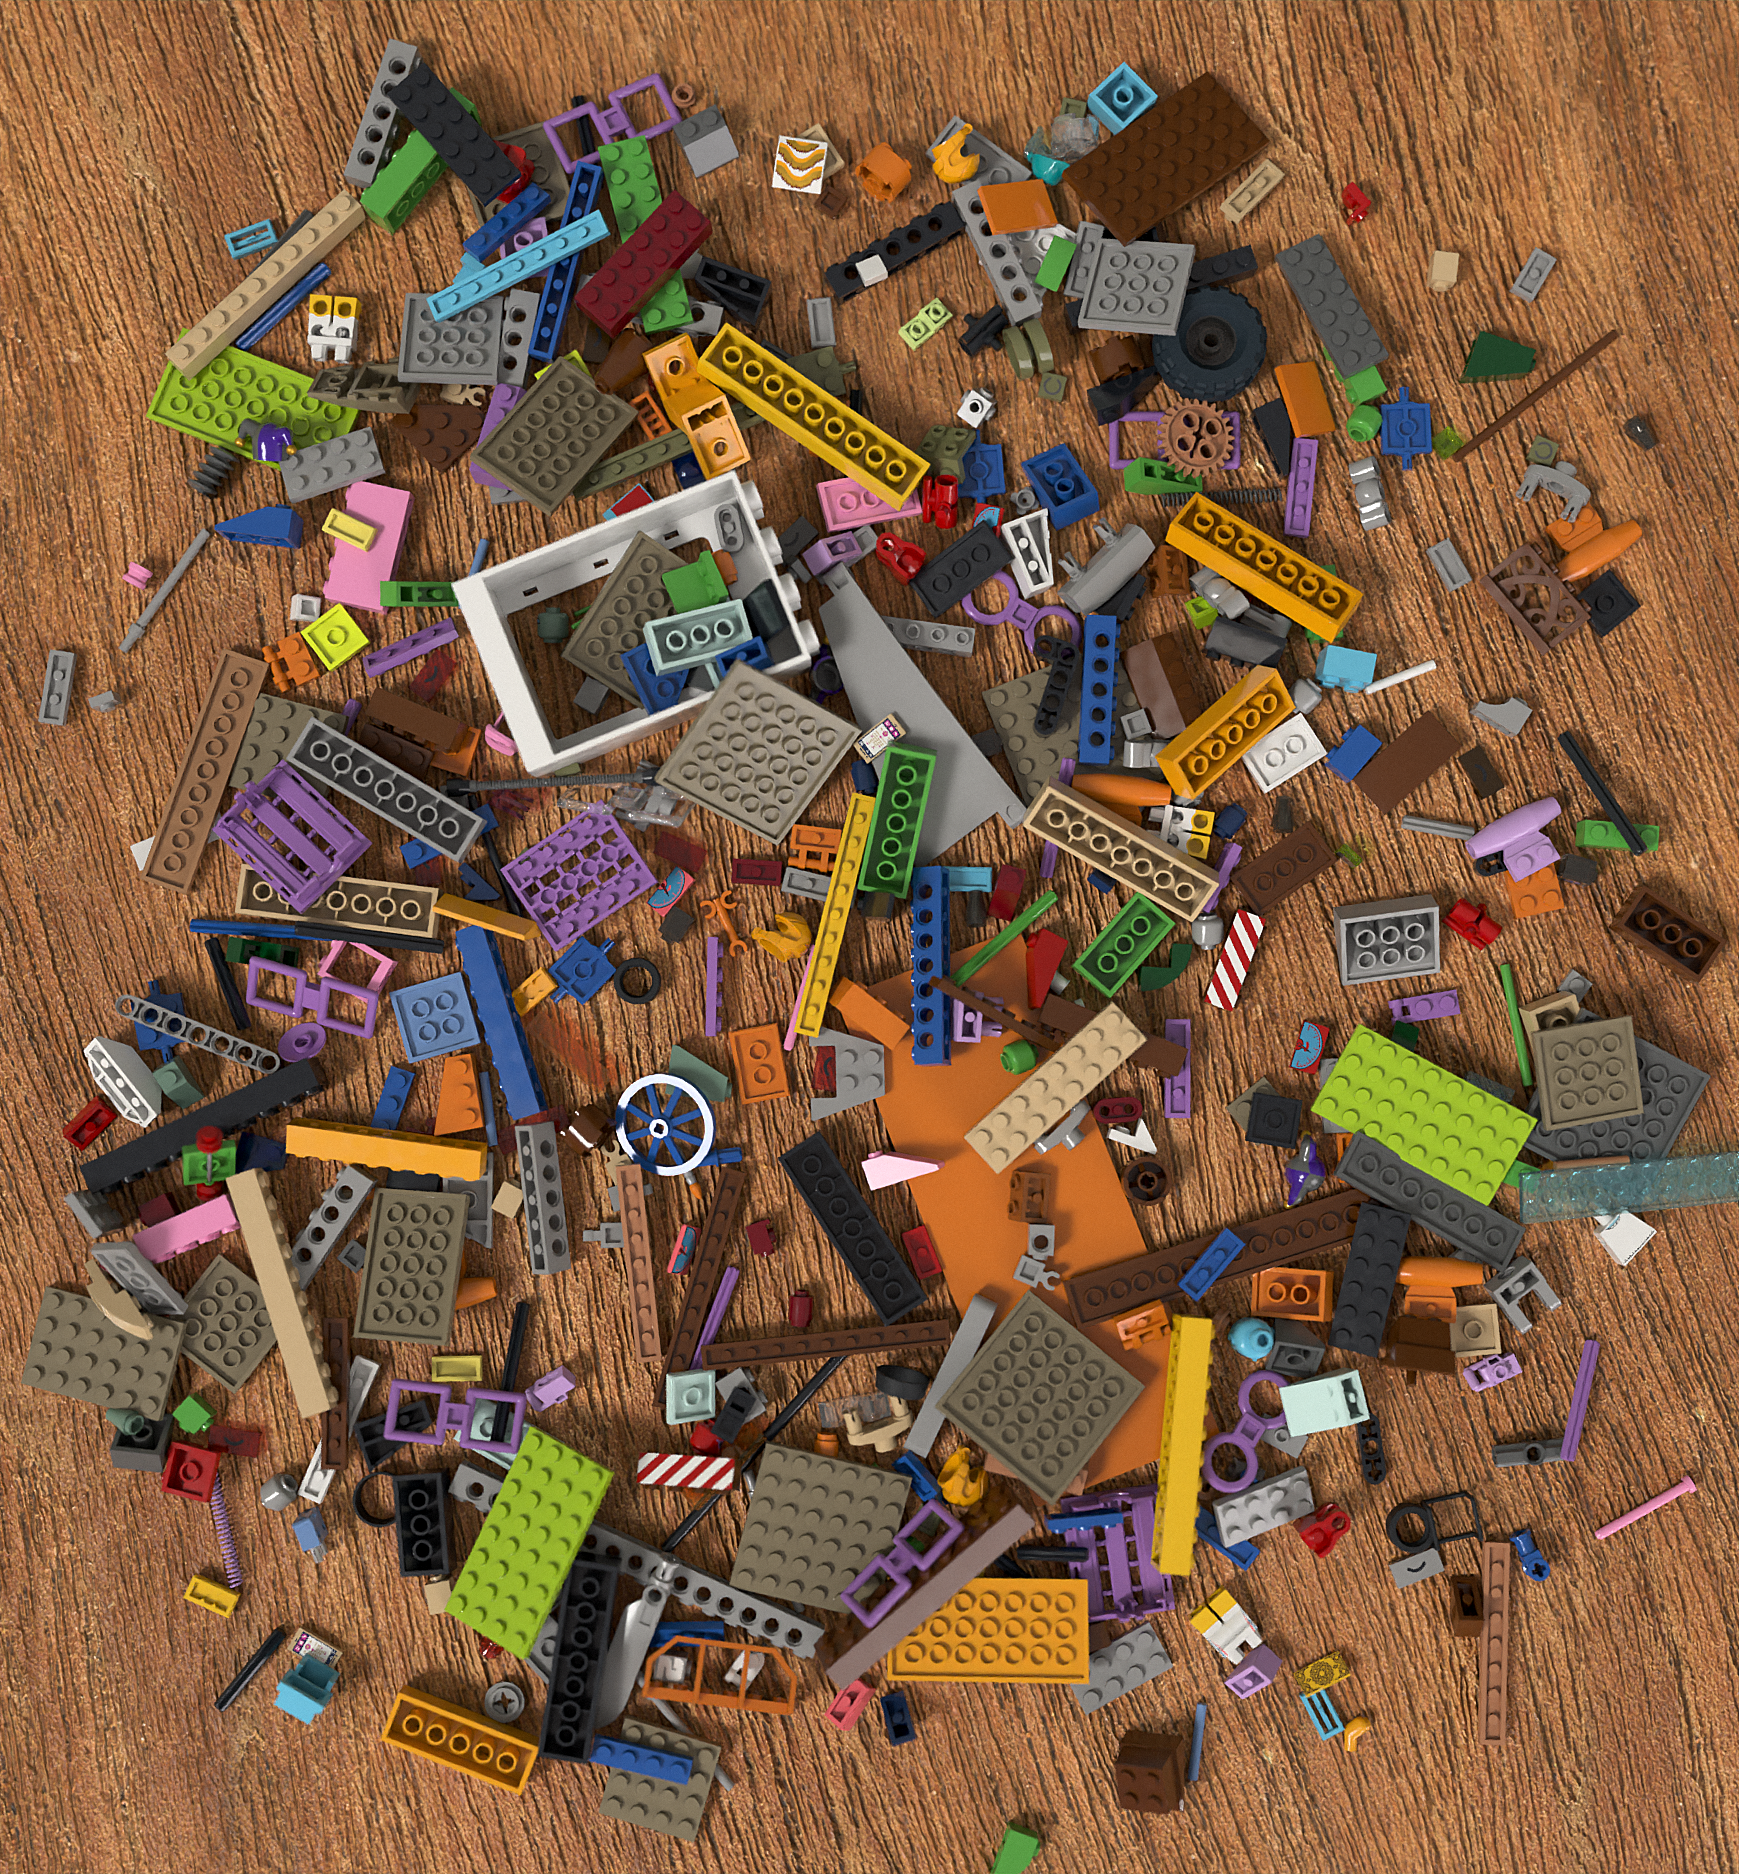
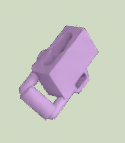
M1509 1352L1504 1353L1500 1357L1497 1354L1486 1355L1482 1357L1483 1360L1466 1367L1463 1370V1375L1471 1389L1479 1392L1521 1373L1522 1370L1515 1355ZM1478 1370L1483 1383H1479L1473 1371Z
M563 1365L554 1371H549L545 1377L538 1379L534 1385L525 1390L527 1400L533 1409L538 1412L545 1410L554 1403L559 1404L568 1398V1391L575 1387V1375Z

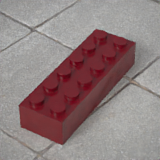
M674 189L574 296L577 307L614 339L713 233L711 221Z

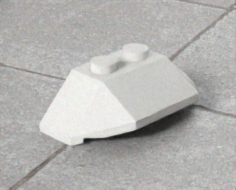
M101 1036L95 1037L84 1049V1054L88 1057L89 1067L94 1080L124 1118L146 1128L160 1114L162 1088L150 1069L131 1046Z

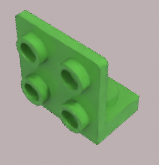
M710 550L701 552L698 562L662 575V580L677 614L727 601L729 593Z

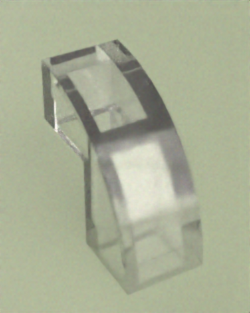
M881 1391L848 1395L818 1403L822 1428L838 1427L846 1424L842 1412L845 1409L850 1412L849 1408L851 1407L858 1408L861 1421H876L891 1416L888 1395Z

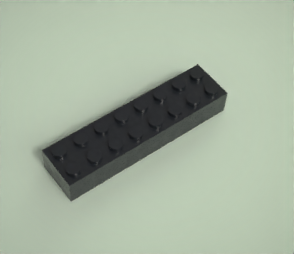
M820 1130L777 1158L885 1326H888L928 1300L922 1287Z
M578 1551L567 1573L561 1601L538 1757L588 1764L595 1736L622 1558Z

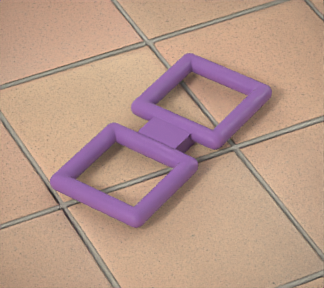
M654 73L609 93L608 99L612 108L600 113L596 104L590 101L543 123V128L568 174L575 172L577 161L589 164L601 161L599 151L572 162L555 130L556 127L589 113L605 145L615 143L613 137L626 132L629 139L645 135L646 140H649L673 129L672 126L683 121L660 74ZM655 85L671 119L637 133L620 99Z
M1129 411L1121 419L1109 423V466L1111 469H1124L1136 460L1119 459V421H1158L1159 426L1164 424L1160 418L1163 415H1167L1166 412ZM1223 411L1221 418L1229 417L1230 427H1233L1230 431V436L1235 437V439L1230 442L1234 447L1231 450V459L1224 461L1225 465L1220 469H1238L1241 464L1240 414L1237 411ZM1183 418L1184 424L1190 427L1189 421ZM1158 440V446H1159L1160 444H1162V441H1161V440ZM1178 441V447L1185 451L1183 443ZM1158 449V459L1153 460L1168 462V457L1161 458L1162 454L1165 453L1164 449Z
M257 956L250 958L246 1002L248 1004L294 1018L302 1017L304 1007L317 1011L316 1021L319 1025L367 1039L373 1037L379 997L377 991L330 977H323L321 985L307 981V972L305 970ZM259 968L297 978L294 1007L256 996ZM330 988L368 999L364 1027L327 1017Z
M399 1378L392 1380L384 1429V1437L386 1439L442 1445L445 1440L446 1429L461 1430L460 1446L462 1448L511 1454L518 1453L527 1396L524 1393L470 1387L467 1390L465 1404L450 1402L452 1387L449 1384ZM401 1389L441 1394L435 1434L395 1430ZM476 1398L516 1403L511 1443L470 1438Z
M930 1499L894 1537L893 1542L897 1547L887 1557L883 1554H878L841 1593V1599L867 1627L874 1626L910 1588L911 1582L905 1574L913 1565L916 1564L921 1570H926L964 1530V1525L936 1499ZM934 1511L951 1529L923 1558L906 1539ZM882 1567L898 1585L869 1614L853 1595Z

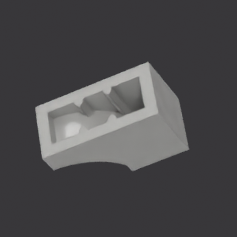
M1511 697L1500 705H1491L1479 701L1473 705L1469 713L1512 738L1519 733L1532 709L1527 707L1528 704L1518 697Z

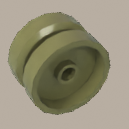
M1037 318L1025 321L1022 331L1015 325L1003 329L1002 333L1006 352L1019 381L1032 378L1034 367L1041 374L1053 370L1054 362L1049 342Z

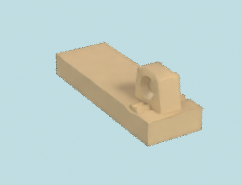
M1266 159L1221 204L1220 209L1225 213L1224 217L1230 223L1234 221L1238 224L1283 179L1285 174Z

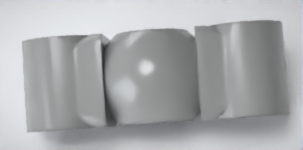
M1375 456L1349 463L1352 483L1356 485V500L1359 506H1361L1359 511L1363 528L1369 531L1391 524V515L1387 502H1384L1385 491L1380 481V470Z
M1207 566L1189 578V583L1199 596H1202L1204 600H1207L1213 608H1217L1218 613L1225 619L1232 621L1250 608L1247 599L1239 590H1236L1225 578H1221L1220 574Z
M1174 739L1125 740L1123 766L1133 768L1160 767L1155 756Z

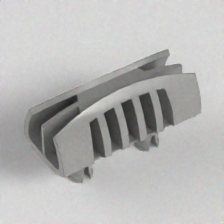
M1101 518L1098 521L1103 528L1099 525H1094L1093 529L1096 530L1106 543L1083 567H1081L1070 552L1064 554L1068 563L1062 559L1058 560V563L1071 578L1057 594L1075 613L1082 611L1086 616L1096 610L1118 592L1148 559L1155 546L1145 531L1139 526L1127 523L1116 533L1106 518Z

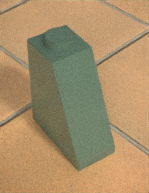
M672 1045L668 1073L677 1074L692 1081L703 1091L708 1100L726 1102V1097L731 1098L733 1083H728L729 1077L683 1047ZM667 1084L665 1094L672 1095L676 1086ZM683 1090L681 1096L691 1097L686 1091Z

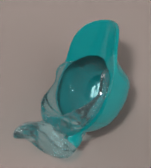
M1039 126L1036 133L1028 141L1024 149V156L1032 163V171L1037 179H1043L1044 183L1055 186L1064 179L1062 173L1070 165L1064 161L1057 160L1053 152L1043 143L1044 130L1042 126Z

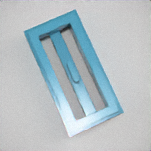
M270 219L224 235L234 261L273 247L278 241ZM267 228L269 230L256 236L253 235L251 237H248L240 242L234 244L232 243V241L259 232L261 230Z
M1325 1689L1319 1692L1337 1727H1332L1316 1693L1309 1697L1314 1701L1329 1730L1324 1733L1302 1691L1298 1694L1323 1741L1345 1730Z

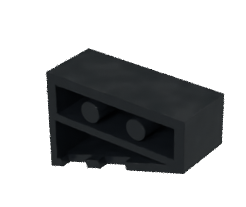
M427 1395L399 1405L395 1430L421 1433L437 1419L430 1396ZM387 1410L360 1419L353 1425L369 1473L408 1443V1441L390 1440L384 1437Z

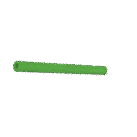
M1510 964L1500 965L1523 1086L1533 1085Z

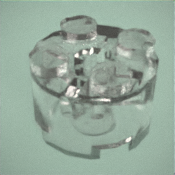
M1075 113L1064 114L1054 118V124H1050L1052 157L1063 159L1069 165L1074 164L1099 146V120L1091 114H1087V119L1076 118Z

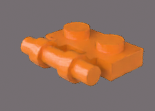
M300 632L277 641L281 650L277 653H274L271 645L262 648L265 655L263 659L266 663L270 664L274 675L273 681L276 686H279L282 693L291 690L288 682L293 679L297 686L301 687L321 677ZM282 660L286 661L290 669L283 673L279 664Z
M794 824L792 827L790 849L800 851L799 857L789 856L788 866L798 867V870H805V868L819 869V872L823 873L833 871L835 862L828 861L829 854L837 855L842 830ZM807 851L821 853V860L807 858Z
M1160 1299L1113 1317L1125 1351L1135 1348V1350L1143 1347L1142 1344L1152 1340L1157 1342L1162 1340L1163 1336L1172 1333Z

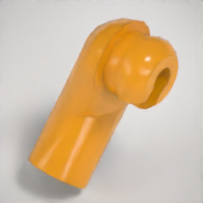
M1356 1717L1346 1724L1344 1730V1749L1346 1751H1357V1737L1368 1731L1371 1727L1368 1718Z

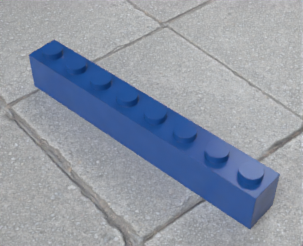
M577 161L560 229L595 212L604 179L602 167ZM585 248L551 265L549 268L528 349V354L532 359L550 364L554 363L557 359Z
M477 925L456 931L457 938L455 943L457 949L462 953L464 960L463 969L471 982L470 992L473 998L476 999L478 1005L477 1014L485 1027V1040L493 1053L492 1063L498 1069L500 1076L499 1085L502 1092L506 1095V1107L509 1115L512 1116L514 1121L549 1110L524 1028L514 1004L515 999L512 997V990L494 932Z

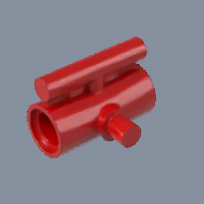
M950 474L939 475L935 479V489H932V477L924 476L922 478V521L924 523L932 522V511H934L935 525L942 529L955 527L958 524V478Z
M1463 897L1455 903L1449 914H1446L1441 922L1479 950H1483L1486 944L1490 945L1503 928L1487 915V906L1485 904L1479 903L1475 907Z

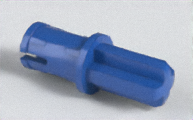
M716 1147L694 1168L710 1165L719 1167V1164L742 1161V1150L740 1147L720 1150ZM692 1152V1157H694L697 1154V1152Z

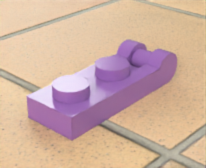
M1456 990L1388 1001L1389 1008H1392L1393 1018H1391L1392 1025H1394L1396 1020L1410 1023L1461 1014ZM1401 1006H1407L1409 1015L1403 1016Z

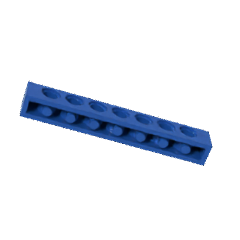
M943 866L913 868V875L910 878L911 888L913 889V899L910 903L911 912L913 913V923L911 924V936L913 937L911 959L914 962V972L911 974V983L914 987V997L911 999V1007L914 1011V1021L911 1025L914 1046L912 1047L911 1055L914 1065L923 1067L951 1066V997L934 987L931 996L928 997L926 993L927 988L930 986L928 983L932 975L939 978L945 975L950 978L949 869ZM932 888V895L927 899L926 891ZM932 912V920L929 923H927L926 916L928 913ZM932 936L933 943L927 948L926 941ZM932 961L933 968L927 972L926 966L928 962ZM932 1010L933 1018L928 1022L927 1013ZM932 1034L934 1041L931 1046H928L927 1038Z

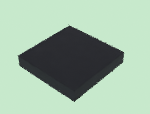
M1610 569L1577 595L1579 600L1584 598L1592 607L1590 611L1592 616L1587 622L1600 638L1607 635L1641 607Z
M1252 1092L1245 1141L1295 1149L1303 1100Z

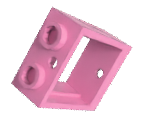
M332 941L331 947L333 948L328 956L325 955L318 965V968H320L318 975L343 981L329 972L347 942ZM349 942L382 961L367 986L368 989L375 990L380 994L398 962L368 944ZM354 995L360 1000L368 1003V999Z

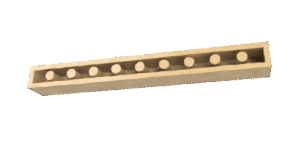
M343 189L165 353L172 365L190 381L366 219L362 206Z
M262 1168L251 1169L228 1177L226 1181L301 1417L303 1419L338 1406V1393L335 1387L331 1385L329 1379L331 1375L330 1368L326 1362L324 1363L321 1354L323 1352L322 1343L316 1338L314 1332L315 1321L312 1315L308 1313L306 1307L308 1303L307 1296L303 1290L301 1291L298 1282L300 1280L299 1271L293 1266L291 1260L292 1249L286 1243L283 1235L285 1232L284 1224L281 1219H278L275 1210L277 1209V1203L268 1188L270 1184L269 1177Z

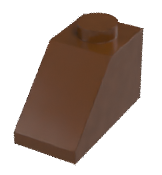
M1450 1577V1618L1454 1637L1480 1636L1485 1620L1476 1577Z

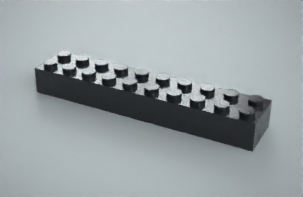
M306 1057L79 1166V1169L91 1194L101 1193L103 1196L108 1193H115L124 1188L123 1183L124 1185L131 1182L135 1183L146 1178L145 1173L148 1174L153 1171L155 1173L167 1168V1162L183 1160L182 1146L196 1144V1134L201 1128L205 1126L217 1127L222 1132V1140L236 1134L235 1129L250 1128L258 1123L256 1120L258 1118H270L279 1114V1108L293 1107L303 1102L301 1098L304 1096L313 1097L324 1092V1086L330 1084L318 1057Z

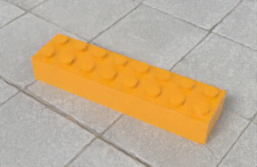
M1198 492L1192 496L1170 523L1165 539L1166 542L1330 643L1334 641L1355 613L1364 595L1354 587Z

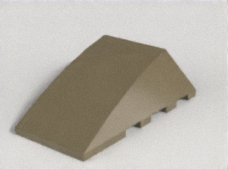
M399 357L389 358V363L375 364L374 361L364 362L361 368L353 369L351 364L321 369L307 394L308 397L359 410L409 414L420 392V383L399 382Z

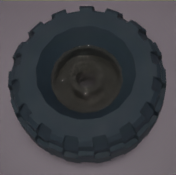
M1204 285L1197 286L1196 289L1189 292L1186 290L1176 336L1154 334L1152 352L1157 373H1160L1165 385L1170 390L1174 389L1178 392L1180 397L1188 398L1189 400L1198 399L1200 403L1207 401V404H1211L1214 401L1223 402L1241 393L1258 374L1266 355L1267 331L1266 326H1263L1262 315L1257 307H1252L1248 302V298L1243 294L1233 293L1229 291L1230 288L1220 285L1218 288Z

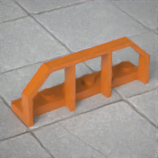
M675 1636L647 1659L641 1697L792 1715L797 1676L776 1648ZM677 1642L700 1645L694 1691H688V1686L673 1684V1689L663 1688V1683L650 1681L652 1662ZM705 1646L744 1650L739 1696L738 1692L723 1691V1695L713 1694V1689L700 1688ZM750 1651L772 1654L790 1678L788 1703L786 1698L772 1697V1701L762 1700V1695L748 1694L747 1698H744Z

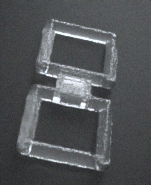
M615 782L614 784L596 783V785H591L617 790L606 805L571 800L582 788L583 785L581 784L569 786L557 800V806L560 808L601 815H610L616 807L628 809L625 813L628 819L679 827L697 804L665 787L648 785L645 789L632 788V784L629 782ZM652 795L686 801L675 816L640 811Z

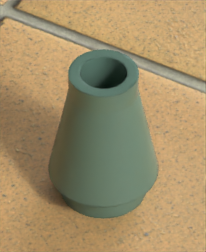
M109 1408L106 1412V1419L112 1422L125 1435L137 1434L144 1424V1418L138 1415V1411Z

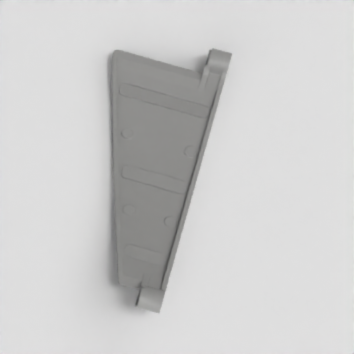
M841 561L823 575L824 581L835 596L819 608V613L858 726L862 730V736L892 713L907 732L896 742L937 750L914 864L916 867H924L996 812L999 813L1011 829H1015L1023 823V816L1027 810L1025 802L1009 787L950 711L861 590L852 571ZM886 750L872 760L879 781Z

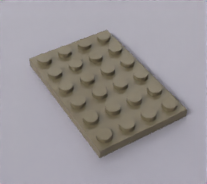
M559 356L470 454V460L551 517L638 418L639 411L615 394L607 395L600 393L595 387L594 379Z
M638 531L559 656L643 710L644 705L619 655L646 643L643 632L646 622L677 615L662 580V575L689 564L642 531Z
M375 1188L353 1337L450 1346L469 1210V1195Z
M46 1286L21 1384L109 1408L138 1411V1415L161 1421L164 1417L187 1322L139 1310L141 1315L146 1313L153 1324V1327L150 1328L153 1338L147 1340L133 1335L114 1324L100 1311L90 1296L53 1286Z

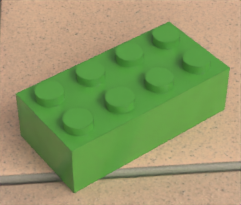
M1137 891L1074 961L1071 967L1107 999L1111 998L1176 923Z

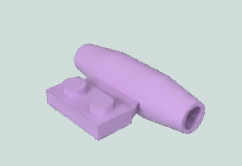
M1548 797L1524 805L1484 827L1465 842L1466 849L1473 859L1503 850V862L1516 883L1560 859L1549 837L1540 833L1539 830L1561 814V808L1554 797Z

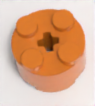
M882 142L880 145H876L855 169V174L857 178L861 175L864 180L861 185L870 195L881 202L884 199H888V203H891L911 181L910 169L912 166L907 159L900 158L894 153L889 144Z

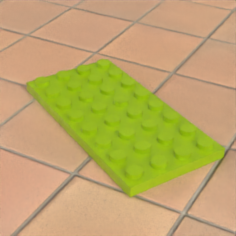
M183 327L177 342L190 330ZM228 345L190 381L169 360L146 417L281 471L279 461L253 459L252 438L249 434L245 437L246 444L243 447L235 445V439L239 435L240 424L244 419L249 418L260 424L275 422L293 431V444L298 451L352 433L361 410L308 397L307 391L314 381L313 378Z
M1360 1023L1356 1026L1310 1108L1311 1111L1354 1134L1356 1131L1363 1133L1397 1153L1403 1161L1486 1206L1489 1205L1537 1122L1535 1117Z
M530 1426L444 1610L523 1660L528 1659L615 1472L536 1426Z

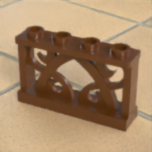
M1528 540L1485 575L1480 582L1538 651L1545 655L1555 645L1591 618L1592 614L1590 611L1592 607L1584 598L1578 599L1574 594L1576 588L1568 579L1565 581L1561 579L1558 575L1560 570L1552 560L1547 562L1542 556L1544 553L1543 549L1536 542L1531 543ZM1521 556H1530L1534 560L1535 566L1527 568L1524 563L1522 568L1524 574L1519 575L1516 568L1517 560ZM1510 564L1514 576L1497 582L1494 576ZM1541 567L1549 575V577L1538 574ZM1524 583H1538L1550 587L1551 601L1549 612L1541 608H1530L1523 612L1519 608L1526 596ZM1515 584L1519 585L1521 592L1518 598H1513L1510 595L1511 590L1517 591ZM1560 590L1566 595L1567 599L1560 601ZM1567 605L1573 606L1577 612L1576 618L1572 622H1562L1556 618L1557 613L1561 616L1570 615L1564 611V607ZM1538 613L1545 616L1546 620L1544 621V619L1539 617L1540 622L1534 623L1531 618L1533 614ZM1553 624L1565 628L1551 641L1548 642L1545 638Z

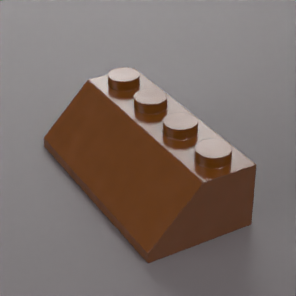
M1172 632L1151 638L1119 653L1140 710L1144 709L1152 730L1150 733L1152 740H1168L1177 737L1204 713Z

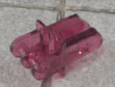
M512 788L493 791L491 801H487L489 805L524 821L525 816L511 809L515 806L528 813L530 808L517 802V797L531 804L534 802L533 798Z

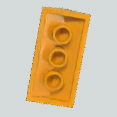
M444 893L432 908L433 912L520 940L540 937L541 934L535 921Z

